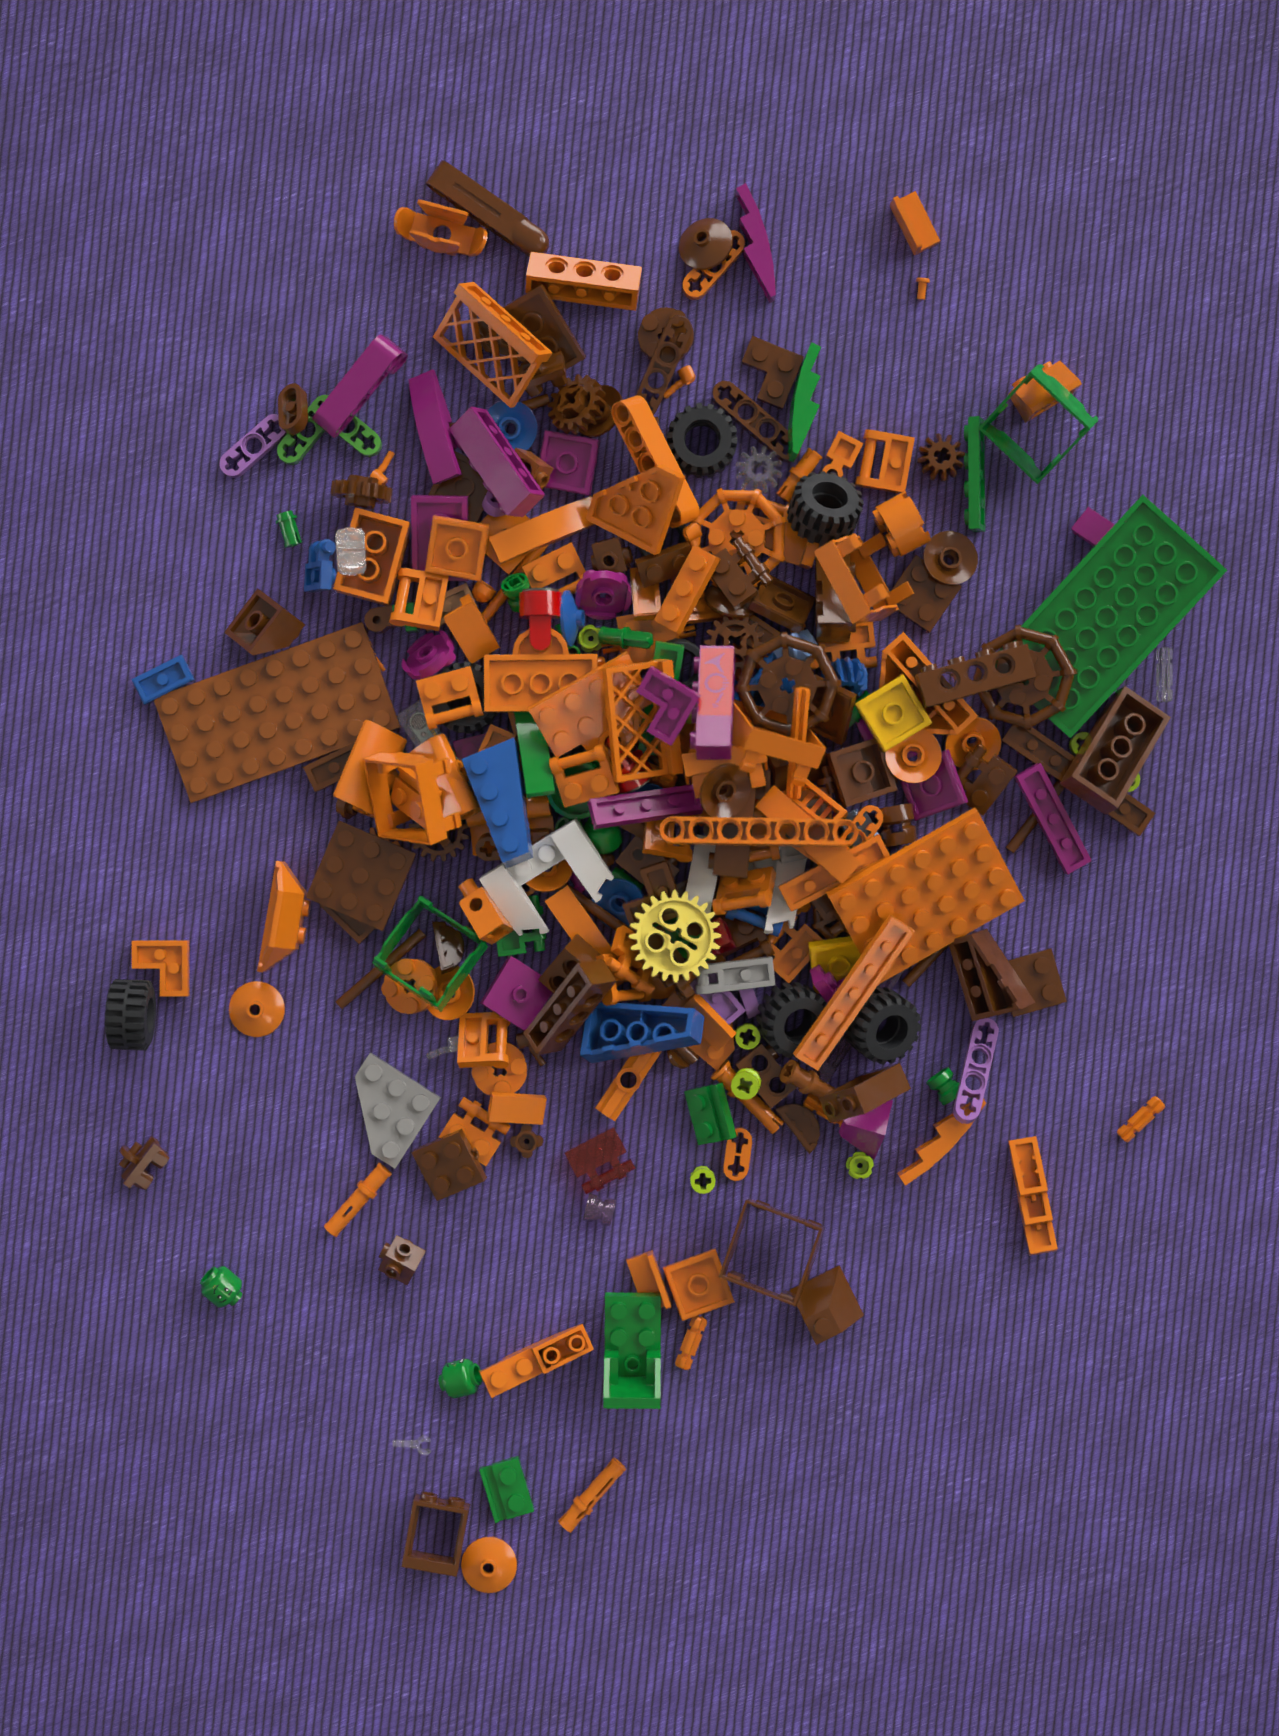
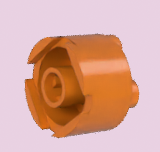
M906 491L876 506L875 510L872 511L878 530L881 533H887L885 535L887 546L893 557L898 555L902 557L931 541L929 532H924L922 528L924 521L910 496L907 497Z

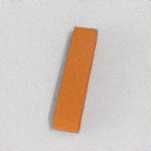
M636 395L614 403L611 409L612 418L640 474L655 466L664 465L683 475L646 400ZM684 479L669 524L671 528L687 524L696 520L699 516L698 503L686 479Z

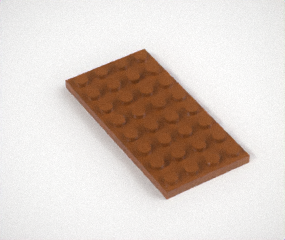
M363 622L179 688L154 700L191 803L325 756L355 743L364 720H370L390 731L402 728Z

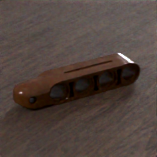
M441 160L425 183L437 195L459 210L468 212L469 217L526 256L530 257L531 252L545 254L548 251L549 238L541 228L448 162Z

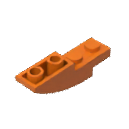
M579 1324L502 1358L503 1360L478 1372L489 1396L493 1398L542 1373L546 1374L594 1350L583 1324Z

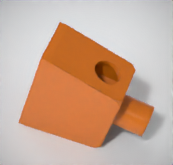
M473 878L464 881L458 886L465 897L460 900L459 905L481 940L493 945L514 931L486 889L483 887L478 888Z

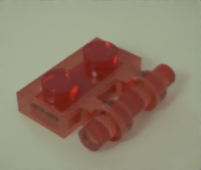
M615 1127L564 1152L577 1178L586 1173L591 1180L581 1184L586 1194L594 1190L598 1192L605 1188V1184L617 1178L621 1180L627 1177L628 1172L636 1169L631 1159L622 1164L619 1161L618 1156L626 1153L627 1150ZM610 1161L613 1168L599 1175L595 1168Z

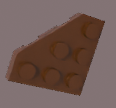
M543 284L503 306L510 315L552 351V354L561 351L565 358L566 369L586 358L585 353ZM484 321L478 322L480 339L489 338L488 325ZM497 339L499 354L509 355L508 343L504 339ZM481 342L483 349L486 352L492 353L491 342ZM517 357L518 361H527L524 357Z

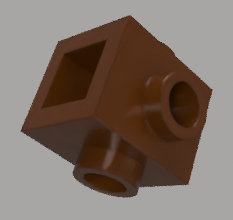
M616 536L591 544L594 554L591 555V563L595 571L605 570L624 573V571L631 568L630 563L633 562V555L630 547L625 546L624 539Z
M396 1235L392 1244L386 1242L378 1257L382 1259L378 1270L385 1273L389 1278L408 1285L426 1250L414 1245L410 1240Z

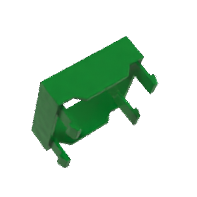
M1038 364L978 428L1036 484L1056 466L1098 421V417L1095 415L1092 418L1086 412L1084 405L1057 379L1047 375L1042 370L1044 367L1042 364ZM1033 378L1084 426L1073 444L1062 455L1058 454L1043 471H1040L1035 466L1033 459L1005 432L996 429L991 424L1007 408V401L1023 384H1028Z
M419 896L413 908L406 912L384 942L380 953L374 957L372 964L377 970L442 1012L486 951L488 945L478 937L473 929L468 926H462L433 907L432 902L423 896ZM423 908L479 944L449 982L438 1002L434 995L422 986L418 991L391 973V968L385 962Z

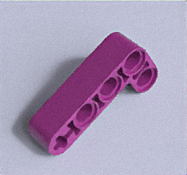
M381 334L378 335L318 408L312 420L333 438L339 436L389 373H396L403 366L408 358V354L388 337Z

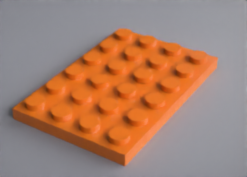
M975 807L826 892L860 955H862L889 914L915 931L879 984L951 944L956 938L965 936L1025 901Z

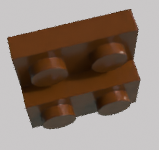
M875 738L826 754L843 808L897 790V778L888 769L885 752H882Z

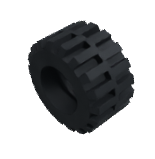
M696 403L695 407L689 405L684 408L683 412L679 411L675 415V419L671 421L669 431L667 432V443L684 474L688 476L691 474L696 475V478H702V476H708L709 478L713 477L717 472L721 473L724 471V468L731 463L737 446V430L732 424L733 420L730 416L724 414L725 411L723 409H715L714 405L709 403L708 406ZM698 426L711 428L718 436L719 443L717 449L706 456L693 454L685 444L687 433Z
M819 471V474L815 472L809 473L808 477L803 476L800 482H797L788 507L787 519L789 523H792V530L799 532V537L808 539V542L812 544L815 542L819 543V546H823L831 540H838L854 533L863 510L864 501L861 499V492L856 490V486L853 483H849L848 479L843 476L839 477L832 472L831 474H826L825 471Z
M471 662L453 663L450 667L442 669L443 672L441 674L471 666L475 683L482 693L481 705L484 715L480 717L473 715L443 723V725L457 733L472 734L473 732L484 730V727L490 725L499 712H484V668ZM450 702L432 707L434 714L453 709Z
M115 979L109 988L105 1006V1035L108 1045L111 1049L146 1051L152 1042L156 1021V996L153 985L149 980Z
M786 982L782 983V988L780 989L777 986L772 988L773 993L770 996L766 993L763 997L765 1000L764 1004L759 1003L757 1009L761 1014L756 1015V1021L759 1023L757 1029L762 1034L761 1037L776 1052L790 1059L792 1056L798 1059L794 1056L793 1052L827 1003L809 986L805 984L802 986L799 982H793L791 986ZM805 1009V1017L801 1025L795 1030L784 1032V1024L788 1016L796 1010Z
M876 987L845 1031L847 1034L845 1038L850 1043V1046L870 1061L878 1062L879 1064H885L886 1062L891 1064L896 1062V1058H904L907 1050L910 1052L913 1049V1042H917L919 1038L917 1032L921 1031V1024L918 1023L921 1020L920 1014L916 1012L917 1008L910 1001L887 987L883 989ZM888 1017L884 1028L876 1034L880 1023Z

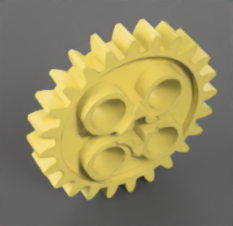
M676 890L672 891L671 898H668L663 891L660 895V901L651 896L652 906L642 903L641 907L644 910V914L637 912L634 914L639 923L630 924V927L635 929L636 933L629 935L628 938L636 940L637 943L630 947V950H639L640 953L635 957V961L644 959L645 963L641 969L645 970L648 967H652L651 977L661 972L662 981H666L668 975H672V980L676 983L680 974H682L685 981H688L689 972L698 977L700 975L698 967L701 966L707 970L709 966L705 960L716 959L711 953V949H720L719 945L713 943L714 939L721 937V934L713 932V929L718 927L720 923H711L710 921L715 912L706 914L705 909L708 903L706 902L701 906L697 905L699 896H695L691 901L688 900L687 891L683 893L681 898H678ZM671 909L676 913L677 920L673 925L663 922L662 913L664 910ZM655 922L670 932L678 929L680 931L678 936L695 944L697 949L693 950L680 941L671 943V936L657 930L652 924ZM690 923H696L700 926L701 935L698 939L688 936L687 927ZM651 934H658L662 937L663 945L659 950H654L649 946L648 938ZM676 948L686 950L688 958L685 963L679 964L674 961L673 952Z

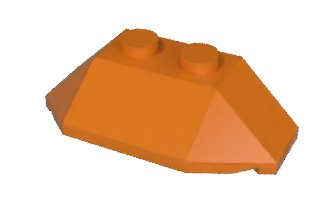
M904 632L882 650L879 688L904 674L922 704L914 676L921 673V667L931 665L932 663ZM941 675V685L946 689H951L950 683ZM961 698L925 708L932 723L923 729L931 734L958 735L978 715Z
M284 861L275 862L257 972L268 971L299 949V944H304L306 937V928L302 926L304 916H309L311 900L305 898L307 895L306 890Z

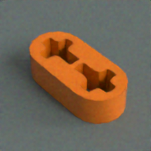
M736 1127V1135L741 1132L748 1141L747 1143H742L741 1152H736V1142L732 1141V1139L726 1141L723 1170L730 1180L740 1181L745 1178L749 1170L752 1136L746 1128ZM735 1156H740L739 1164L744 1169L743 1171H738L737 1175H733L732 1170L728 1169V1165H733Z

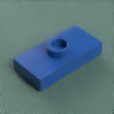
M179 655L131 680L143 704L147 705L155 699L195 681V678L184 656Z

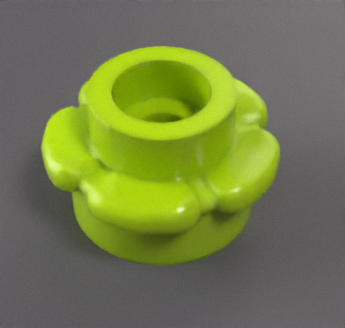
M586 625L578 633L577 642L581 644L582 650L592 652L602 648L598 640L599 627L595 628L594 625ZM590 636H593V641H589Z
M859 1151L847 1159L846 1168L849 1169L848 1173L851 1177L865 1179L871 1175L874 1163L870 1156H866L864 1152ZM858 1163H862L861 1168L857 1167Z

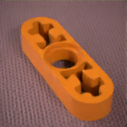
M730 230L733 240H738V249H731L727 256L729 260L726 261L725 259L721 263L722 267L718 272L712 273L708 270H701L703 275L711 279V281L708 282L704 278L700 283V292L698 290L689 291V282H697L701 277V273L696 269H692L683 280L682 289L687 298L691 300L703 298L739 258L745 246L744 237L740 232Z

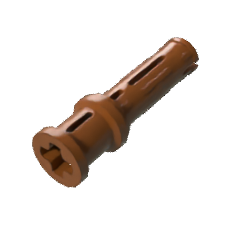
M793 1059L783 1066L780 1073L781 1082L796 1086L802 1094L811 1093L819 1098L835 1089V1087L819 1079L815 1071H807L800 1067L799 1063Z

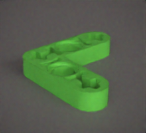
M329 395L318 396L308 407V422L315 425L316 432L309 438L302 436L301 432L296 434L302 442L307 444L304 447L300 443L296 446L295 451L297 455L295 457L290 455L285 458L286 451L284 450L286 446L291 448L295 445L297 441L292 438L294 435L286 434L279 443L277 453L284 463L288 465L298 464L325 432L323 428L312 420L310 415L312 413L315 414L320 404ZM355 416L352 419L355 422L354 430L348 434L342 432L339 436L366 457L376 456L382 449L380 437ZM361 428L365 429L361 434L366 439L375 438L373 441L375 448L373 450L369 447L364 450L365 445L358 437L355 442L352 441L359 434Z

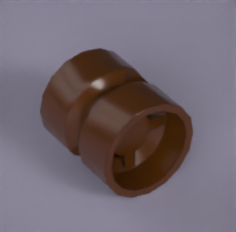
M912 803L879 808L883 813V822L881 824L883 830L880 832V837L886 847L909 844L918 840L916 827L911 825V821L914 819ZM902 823L903 832L893 833L892 825Z

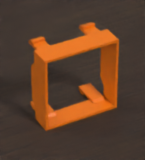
M881 532L864 543L860 539L861 537L854 533L838 540H831L814 551L852 624L881 621L899 610L897 606L899 602L914 594L908 581L889 591L870 555L888 545ZM848 554H850V563H855V575L865 592L864 595L861 593L843 559Z
M734 699L732 744L737 748L741 745L743 749H746L739 770L753 773L760 754L797 763L790 783L804 787L811 767L818 769L826 750L825 746L811 729H807L806 742L759 726L753 727L742 701ZM756 705L759 712H761L764 707ZM769 710L764 716L787 724V717L784 714Z
M732 745L731 760H697L696 752L682 754L684 779L686 785H689V779L691 780L695 798H700V789L706 773H710V771L722 764L730 763L740 766L746 749H743L741 745L738 748ZM760 754L755 771L749 773L752 788L766 786L764 771L768 770L767 755Z
M396 752L390 754L378 753L363 759L378 837L432 845L447 839V831L462 826L460 812L443 817L436 777L452 772L450 758L447 757L433 763V759L425 758L424 755ZM398 766L414 768L425 829L415 827L396 828L397 825L412 819L400 809L393 812L386 772L394 770Z

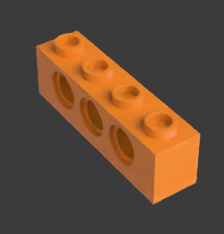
M531 252L526 274L525 293L543 284L552 300L636 311L642 267Z

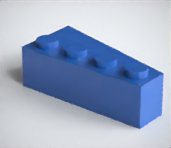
M515 738L461 759L501 861L506 868L533 858L519 744Z
M600 1002L585 1020L580 1056L590 1063L699 1045L701 1044L705 1017L694 1008L627 1003L606 1006Z

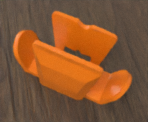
M418 199L417 204L427 215L416 213L407 207H401L395 213L394 229L396 233L406 240L417 242L420 247L427 248L433 252L447 253L451 256H456L457 253L470 257L477 256L482 252L487 241V230L485 228H473L464 225L468 217V212ZM439 226H446L451 231V237L449 240L433 237L434 230Z

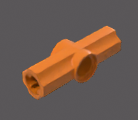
M662 1051L629 1057L618 1071L595 1109L616 1121ZM625 1072H632L636 1076V1083L630 1088L624 1087L620 1082V1078Z

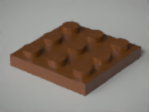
M339 820L305 898L384 931L417 854Z

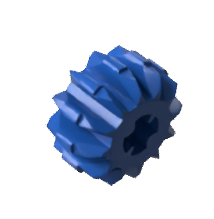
M847 656L845 659L840 660L837 658L835 662H830L838 679H841V687L857 694V696H861L862 691L868 689L867 669L863 663H860L859 658L850 660L849 656Z

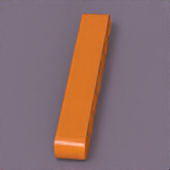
M668 817L662 821L659 828L660 835L664 841L669 844L848 847L854 844L858 837V827L854 822L847 819ZM670 823L680 825L681 832L676 838H669L665 835V828ZM701 823L706 824L710 829L708 836L703 839L695 837L693 833L695 826ZM727 824H734L738 828V834L733 839H726L722 835V829ZM757 824H761L767 829V835L760 840L753 838L750 833L752 827ZM814 825L821 826L825 832L824 837L817 841L812 840L808 835V830ZM782 826H793L796 830L794 838L791 840L781 838L779 831ZM849 826L853 830L852 839L848 841L839 839L837 836L838 828Z

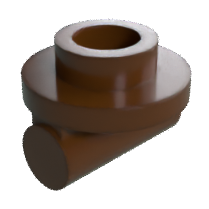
M689 1047L667 1050L670 1063L680 1069H685L690 1064H694L699 1058Z

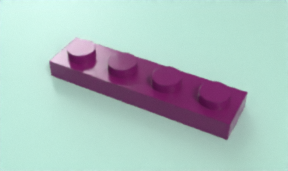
M1036 763L1015 775L1014 778L1064 873L1070 874L1091 862L1092 860L1042 764Z
M693 784L592 798L588 801L594 829L662 820L668 817L702 814L704 810L701 806L700 798H695Z

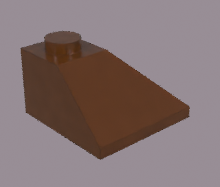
M257 588L224 633L251 655H257L289 647L299 636L305 624Z
M840 1265L807 1280L797 1305L816 1345L842 1333L864 1316ZM799 1285L789 1289L790 1292L797 1294Z

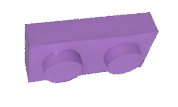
M716 973L708 974L709 983H716ZM697 977L689 983L693 988L695 994V985L698 984ZM730 991L700 994L728 1024L732 1023L746 1011Z

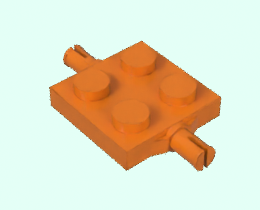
M634 614L616 617L618 629L630 627L633 631L650 632L653 634V645L649 649L635 647L622 649L619 645L601 644V646H613L612 648L602 649L603 654L620 651L622 654L627 651L633 663L648 662L653 659L656 641L666 642L675 638L696 636V631L684 633L685 631L695 630L693 624L684 627L680 635L654 621V619L634 621Z

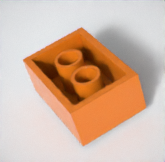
M355 507L333 589L337 593L385 606L391 605L398 582V570L402 567L412 530L411 523Z

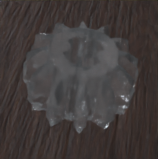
M753 446L750 448L751 457L747 453L742 452L741 459L744 462H736V468L741 470V472L736 474V479H745L741 486L743 489H746L751 484L753 485L751 491L761 487L763 494L768 493L767 484L772 488L777 487V482L774 478H782L783 473L776 470L782 467V461H773L777 454L775 451L767 456L765 455L767 447L762 446L761 453L757 454L756 448ZM754 466L757 468L764 466V475L760 472L755 475Z
M354 527L338 529L336 532L338 572L341 575L348 576L364 574L366 571V555L363 530Z

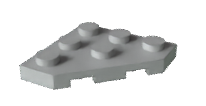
M369 1053L355 1075V1081L371 1154L395 1169L441 1097L373 1053Z

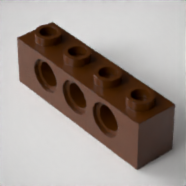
M1019 641L1002 645L1003 650L992 653L990 648L976 652V658L965 661L964 656L947 660L948 666L937 668V664L921 667V673L914 677L923 708H929L1037 677L1028 644L1019 645ZM997 659H1004L1008 663L1009 669L1007 673L1002 674L996 670L995 662ZM975 666L980 669L981 678L979 681H973L968 677L967 671L969 667ZM942 674H949L953 677L954 686L951 689H946L941 685L940 677Z
M603 959L578 962L525 1030L524 1035L537 1055L562 1051L615 984L616 979Z

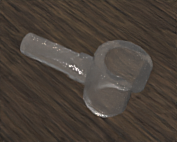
M459 1035L447 1037L448 1046H443L426 1053L428 1060L444 1053L457 1052Z
M423 1435L418 1437L417 1440H393L392 1445L393 1447L417 1449L421 1455H428L431 1453V1450L421 1449L419 1446L422 1442L432 1441L428 1436Z

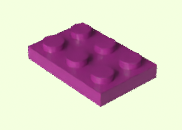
M411 496L412 569L425 571L434 515L469 521L468 496ZM449 576L448 581H469V579Z

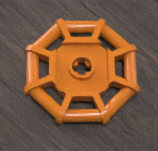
M719 488L717 493L699 509L698 518L691 521V523H697L700 529L702 526L709 528V546L701 548V536L695 539L698 544L697 546L708 553L712 552L716 555L726 548L730 555L733 556L738 550L730 542L732 540L731 533L734 531L740 533L742 531L744 533L742 536L746 544L750 543L757 558L762 554L770 556L764 562L770 569L769 573L780 562L784 563L786 558L784 557L785 523H787V519L782 517L759 489L750 491L723 490V488ZM728 501L750 503L747 510H732ZM722 504L724 512L713 523L704 520ZM756 506L763 511L771 522L764 525L753 514ZM774 528L773 551L766 548L765 536L766 531ZM746 561L739 565V567L745 568L747 575L752 571ZM710 578V580L713 582L712 585L718 587L716 583L713 581V579ZM758 581L757 583H755L753 586H754L755 588L758 587L757 584H758L760 581Z

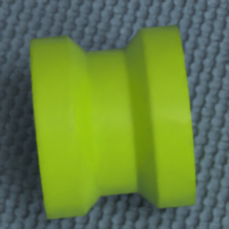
M751 1068L739 1070L731 1082L732 1092L736 1097L743 1100L753 1098L761 1087L760 1075Z

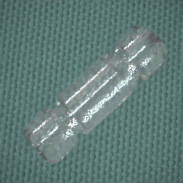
M1160 647L1156 650V660H1159V663L1156 664V686H1159V690H1156V700L1158 702H1170L1173 699V690H1170V686H1173V663H1170V660L1173 659V650L1169 647Z

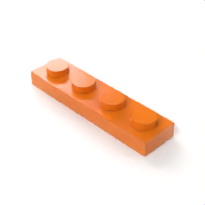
M879 834L848 849L861 864L846 881L890 856ZM819 864L778 885V888L792 912L825 895L826 892L841 883Z

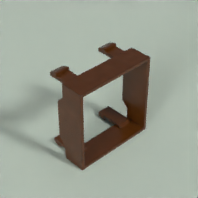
M746 1199L719 1277L792 1306H797L810 1275L825 1227L813 1220H805L773 1208L770 1204L760 1200ZM750 1204L758 1209L767 1210L818 1231L797 1294L786 1290L780 1294L744 1281L746 1275L734 1270L726 1274L742 1232Z

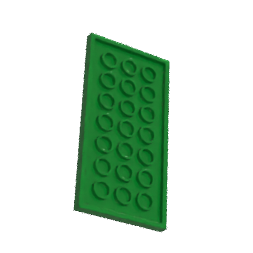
M1144 495L1132 505L1021 626L1052 636L1056 634L1060 637L1058 640L1073 668L1077 669V674L1074 675L1065 707L1067 709L1049 718L1069 738L1073 737L1227 572L1223 565ZM1023 639V645L1028 644L1029 650L1041 652L1045 645ZM1050 650L1045 655V658L1052 671H1059L1061 668ZM998 660L995 662V668H997ZM1062 676L1053 677L1048 694L1054 699L1056 698ZM1023 681L1022 683L1028 685L1029 681ZM1044 698L1033 705L1041 710L1051 703Z

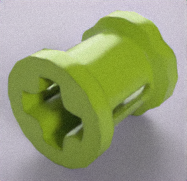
M744 1023L735 1030L736 1034L734 1037L736 1043L743 1049H753L760 1042V1032L751 1023ZM748 1029H751V1034L755 1036L754 1040H748L747 1043H743L740 1033H746Z
M707 1166L696 1167L690 1175V1183L694 1191L706 1194L713 1190L716 1182L714 1172ZM700 1173H705L706 1178H711V1180L706 1181V1186H700V1182L695 1181V1179L700 1177Z

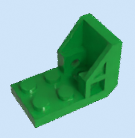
M605 1292L603 1408L660 1409L661 1294Z

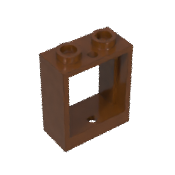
M897 1063L866 1072L820 1096L819 1100L829 1123L866 1114L910 1090L911 1087L901 1064Z
M421 1492V1495L416 1494L413 1500L401 1567L457 1577L471 1504L465 1503V1499L460 1497L442 1499L437 1498L438 1495L432 1492ZM421 1506L461 1513L454 1557L413 1550Z

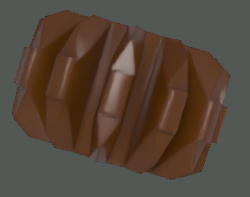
M940 433L935 435V442L928 437L925 439L927 447L920 446L918 452L924 456L919 457L917 463L926 464L922 468L921 473L925 474L929 470L932 471L930 475V480L934 481L937 474H939L941 482L947 480V473L950 477L954 478L957 475L954 468L962 469L964 466L957 459L964 458L965 452H956L961 443L958 441L951 445V435H948L944 442ZM940 452L945 454L944 459H948V461L944 460L942 464L936 462L938 457H934V455H938Z

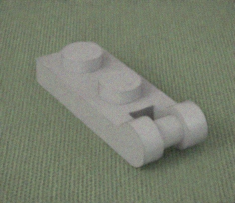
M768 956L710 963L707 970L699 966L700 975L697 977L698 984L695 985L696 994H709L775 986L773 958ZM716 973L717 982L709 983L708 974Z

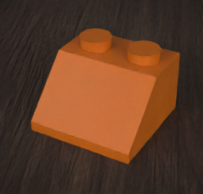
M1051 361L1043 364L1042 370L1047 375L1057 379L1072 395L1082 385L1079 378L1061 361L1053 365ZM1026 376L1018 379L1012 384L1014 388L1010 391V393ZM1034 378L1028 384H1023L1010 398L1025 423L1059 403Z

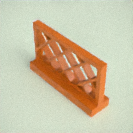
M475 282L459 283L454 291V294L457 296L433 338L510 408L515 407L542 362H547L553 352ZM462 303L469 308L470 320L461 321L459 308ZM484 321L488 325L489 338L480 339L478 322ZM471 323L473 340L464 341L461 324ZM453 325L457 340L455 343H451L444 336L448 327ZM497 339H504L508 343L509 355L500 356ZM481 342H491L493 358L483 359ZM474 343L476 360H470L466 356L464 344ZM517 357H524L531 364L525 374H519ZM510 358L512 375L503 376L500 360ZM484 362H494L496 378H490L486 375ZM505 379H513L515 391L512 396L505 392L503 381Z
M654 659L648 662L602 668L614 782L683 773L680 733L672 746L657 737L650 744L641 736L647 726L652 723L661 706L653 702V709L647 715L638 708L644 700V696L639 695L634 703L624 696L632 683L637 687L640 686L641 683L636 680V677L642 669L653 666L674 679L673 660ZM620 672L627 678L620 691L613 686L612 673ZM621 699L630 706L623 719L618 717L615 711V707ZM635 711L645 719L637 731L627 724ZM623 728L633 735L625 748L618 742V735ZM637 740L648 747L640 759H637L630 753ZM652 752L658 756L659 769L650 770L644 765ZM628 756L636 765L629 774L622 775L621 763Z

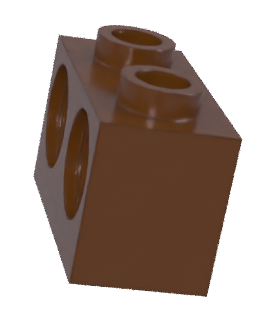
M576 934L538 980L552 993H555L578 962L596 960V957L601 954Z
M760 1042L755 1048L735 1062V1065L739 1070L751 1068L758 1072L761 1078V1087L758 1093L769 1107L773 1108L797 1087L790 1083L785 1084L784 1088L778 1092L772 1091L769 1088L770 1080L774 1077H780L782 1068L776 1061L780 1056L769 1044L764 1047ZM757 1055H763L767 1059V1065L762 1070H756L751 1065L752 1059Z

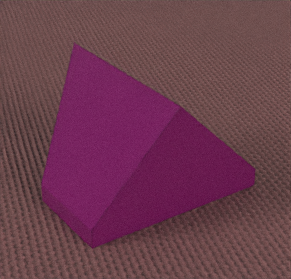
M892 1099L866 1114L844 1119L838 1132L840 1136L872 1159H875L886 1134Z

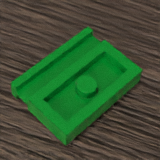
M723 1083L684 1091L698 1145L730 1140L737 1137Z
M519 1456L479 1468L495 1523L534 1512V1505Z

